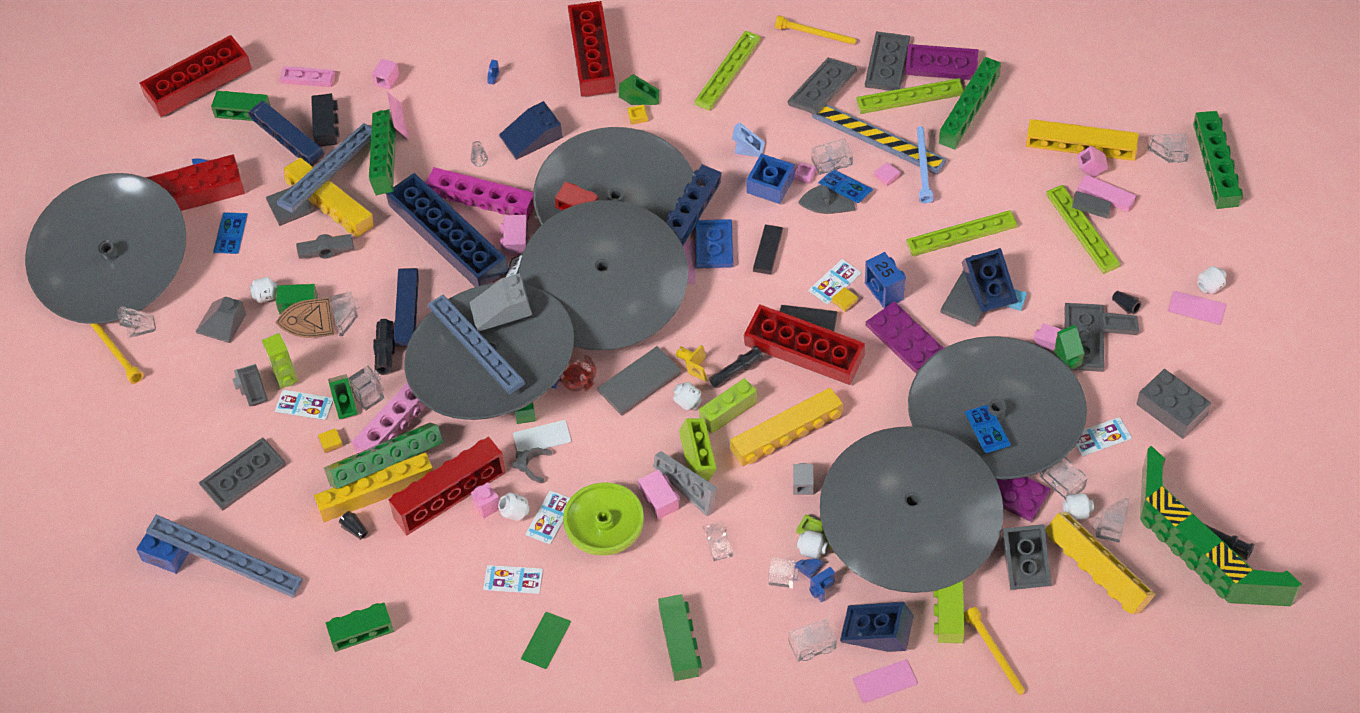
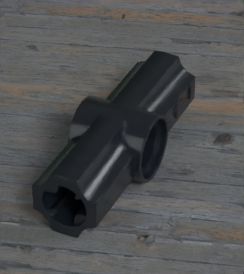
M380 319L376 323V339L373 340L375 373L380 375H387L392 371V355L395 353L393 321L388 319Z

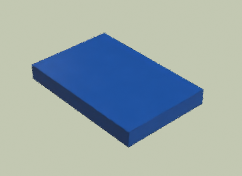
M732 219L698 220L695 225L696 269L732 268Z

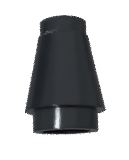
M1118 290L1112 296V300L1128 314L1134 315L1141 308L1142 302L1138 297Z
M347 511L339 519L341 528L360 540L368 534V530L356 513Z

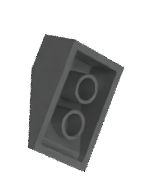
M1044 524L1001 529L1010 590L1052 586Z

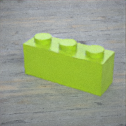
M280 333L263 339L262 343L280 389L298 382L288 349Z
M744 378L699 408V418L705 419L707 430L713 434L757 403V390Z
M686 418L679 429L687 468L706 481H709L716 471V465L705 419Z
M962 580L950 587L933 591V598H937V604L933 606V616H937V622H934V635H938V643H963L964 602Z

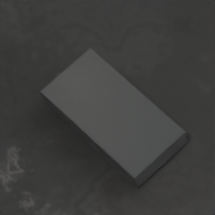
M1079 191L1075 192L1072 208L1106 219L1108 218L1111 206L1109 201Z
M1103 312L1099 314L1101 332L1138 335L1140 332L1138 318L1135 315Z
M253 365L237 370L249 406L268 401L257 366Z

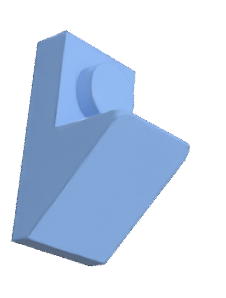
M742 123L736 124L732 139L737 142L735 153L759 157L763 153L765 142Z

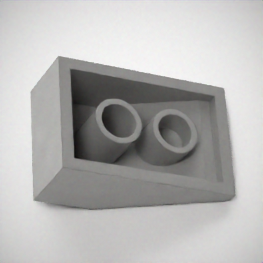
M520 273L500 279L470 302L475 327L478 332L532 315Z

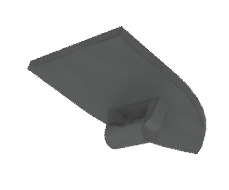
M823 185L812 188L798 201V204L816 213L835 214L855 211L854 201Z

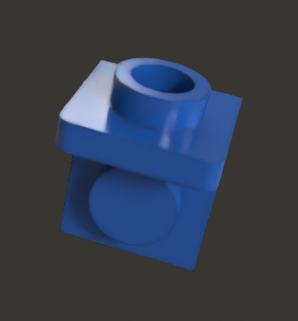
M831 566L810 578L809 591L821 603L825 601L824 589L830 588L835 582V571Z

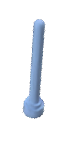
M919 126L917 128L922 185V189L919 192V201L921 203H931L934 200L933 191L929 188L924 128Z

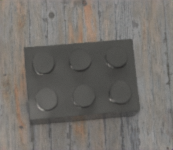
M1164 368L1139 392L1136 405L1184 439L1208 415L1211 402Z

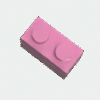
M526 215L504 216V223H501V234H504V238H500L501 249H504L505 256H518L524 252L528 243Z
M660 470L638 479L639 490L657 519L679 510L678 501H680V497L676 490L672 491L668 477L666 475L663 476Z

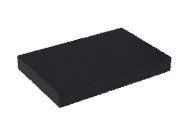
M781 305L780 312L835 331L837 311Z

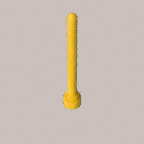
M778 15L776 18L775 29L789 28L852 45L856 43V39L853 37L790 22L785 16Z
M90 324L126 370V378L130 383L136 384L143 378L141 370L129 363L99 324Z
M977 607L968 609L964 613L967 623L975 626L1019 695L1024 694V687L981 622V612Z

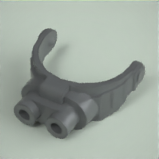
M539 447L524 450L523 452L517 451L515 456L517 461H513V468L525 472L531 480L543 483L544 478L535 476L527 468V465L534 457L539 455L551 456L552 452L551 450Z

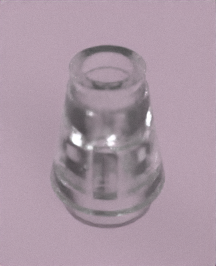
M475 141L471 145L470 160L475 166L481 167L486 164L488 155L482 143Z

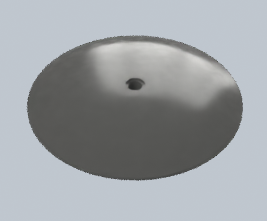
M627 127L593 129L563 142L543 162L534 184V208L541 225L555 214L561 212V210L555 208V196L566 181L570 184H576L586 191L594 192L598 195V201H621L637 205L657 215L666 223L670 211H674L676 208L677 199L683 196L687 183H691L694 172L685 157L674 146L652 133Z
M109 173L80 181L53 199L40 214L33 226L25 254V266L29 284L36 297L45 307L56 315L73 322L102 324L129 317L155 301L167 289L177 274L186 247L185 221L174 198L159 184L145 177L128 173Z
M611 200L591 201L574 205L548 219L538 228L527 243L519 266V273L525 285H530L549 293L563 305L573 325L574 347L587 350L620 349L637 344L654 335L675 315L684 298L688 282V264L683 246L667 223L640 206Z
M495 283L468 289L448 300L475 327L470 302ZM524 284L532 315L479 331L525 382L524 386L510 395L431 311L412 334L406 349L404 370L408 385L417 399L426 407L451 418L481 420L517 411L546 393L566 369L574 346V330L567 311L549 293Z
M1001 336L966 339L938 351L917 372L912 381L908 397V412L912 427H923L940 431L965 443L983 459L995 479L1027 477L1040 473L1059 463L1073 450L1080 440L1087 415L1086 399L1081 384L1075 374L1062 360L1033 343ZM988 405V412L997 417L1011 446L985 453L965 415V411Z
M912 426L893 427L862 437L837 457L830 467L822 486L820 518L825 536L838 558L855 574L868 582L889 590L920 593L936 591L957 584L972 575L984 564L993 552L1001 533L1003 502L999 486L990 468L965 443L933 429ZM909 502H914L916 505H915V506H911V505H909L908 503H909Z

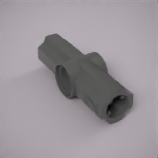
M322 234L316 240L297 243L296 247L299 259L314 256L328 259L334 253L354 250L352 234L335 237Z

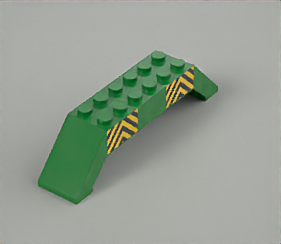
M1150 446L1147 449L1142 468L1140 520L1142 524L1152 530L1159 541L1164 542L1170 547L1174 555L1179 556L1190 570H1194L1205 584H1209L1216 594L1228 603L1291 607L1295 603L1302 583L1287 570L1283 573L1253 570L1163 486V467L1166 459L1154 447Z

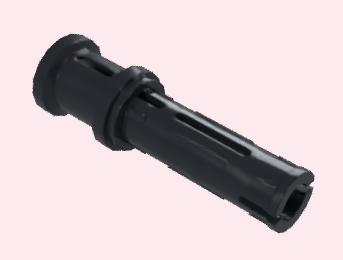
M752 346L750 351L744 355L740 354L735 362L709 377V382L714 388H717L740 371L749 370L751 365L757 361L764 360L763 354L757 346Z
M1206 525L1235 553L1243 556L1245 560L1249 559L1255 546L1254 543L1249 544L1240 540L1237 535L1229 536Z

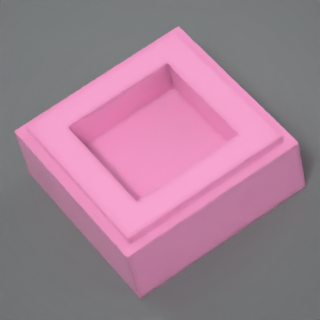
M799 162L795 170L794 180L810 184L816 172V167Z
M886 162L874 172V176L888 186L900 176V172Z

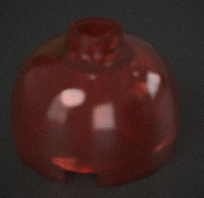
M588 355L583 356L585 360L582 362L579 359L563 372L565 377L558 379L568 390L572 392H579L583 389L588 391L594 386L593 380L596 378L597 369Z

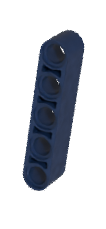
M260 101L248 112L250 118L297 158H302L309 165L313 166L325 155L320 146L265 101Z
M418 268L398 269L394 327L395 346H408L412 334L416 330L419 286Z

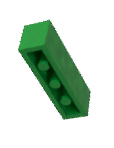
M682 594L659 598V611L674 681L699 677V669L702 668L700 656L695 654V650H698L696 637L692 638L691 636L694 628L692 619L687 618V613H690L688 601L683 600Z

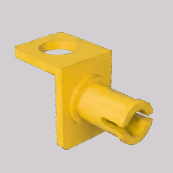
M700 345L694 352L680 346L676 351V357L685 361L688 374L705 382L707 380L705 370L699 366L706 358L704 346Z

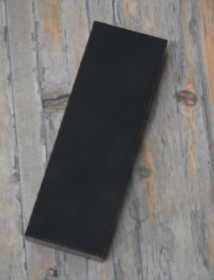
M765 224L753 272L772 274L783 227Z

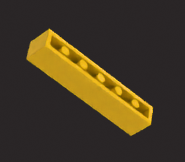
M1029 119L1026 147L1079 154L1088 147L1093 146L1103 152L1107 158L1135 161L1139 133Z
M298 158L284 167V180L288 185L294 186L313 167L302 158ZM330 180L308 198L312 204L318 206L324 214H328L335 223L343 226L348 233L353 234L356 238L373 227L372 214Z
M829 387L731 438L730 450L742 467L752 464L758 458L770 455L777 448L787 446L796 438H802L808 432L821 428L825 423L838 419L843 414V403L832 388Z
M425 452L338 489L333 487L313 496L323 522H327L342 516L347 511L353 512L392 497L394 493L404 490L412 482L420 480L428 472L433 471V468Z
M1068 512L1057 513L1046 527L1045 533L1049 535V540L1058 544L1066 556L1073 558L1081 570L1088 572L1096 584L1103 586L1111 598L1117 599L1126 612L1130 614L1141 613L1155 596V593Z

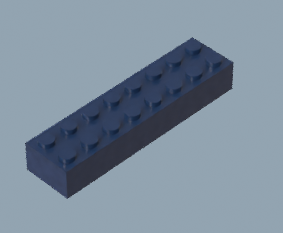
M415 173L395 185L393 192L386 193L388 205L474 287L491 284L508 271L506 257Z

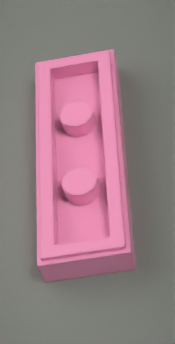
M284 66L280 82L284 84L332 87L335 71Z
M1089 175L1084 176L1077 190L1109 201L1112 206L1127 212L1136 199V195Z

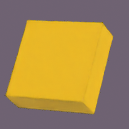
M645 105L627 108L631 125L648 122Z
M844 287L832 297L831 302L846 312L858 302V297Z
M336 428L318 434L325 453L343 447Z

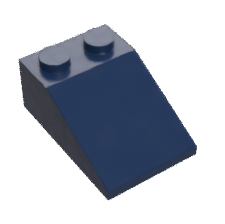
M543 101L528 108L499 134V137L517 160L563 138L561 123Z
M1001 248L967 257L961 262L966 279L981 313L1018 302Z
M905 602L848 605L840 641L841 643L886 652L907 651L914 615Z

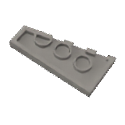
M660 451L655 454L653 467L656 470H660L663 476L666 475L670 483L706 516L713 513L717 487L664 452Z

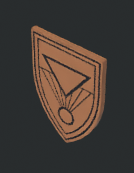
M330 298L295 303L288 307L275 323L285 332L298 337L313 338L334 335Z

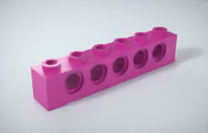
M433 167L426 181V184L441 198L451 202L463 203L467 206L494 211L502 215H526L527 220H529L534 209L533 192L436 167Z

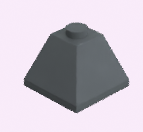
M226 296L212 302L196 333L230 343L246 316L243 302Z

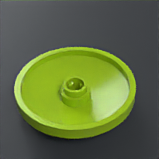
M601 482L583 487L569 499L563 513V524L565 533L574 546L589 554L605 556L627 549L638 539L643 529L644 514L639 499L632 491L619 484Z

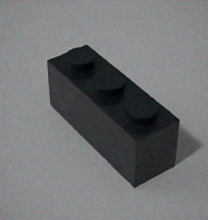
M332 93L311 96L315 143L320 147L337 145V137H340L339 127H336V124H339V116L336 113V110H338L337 100H334Z

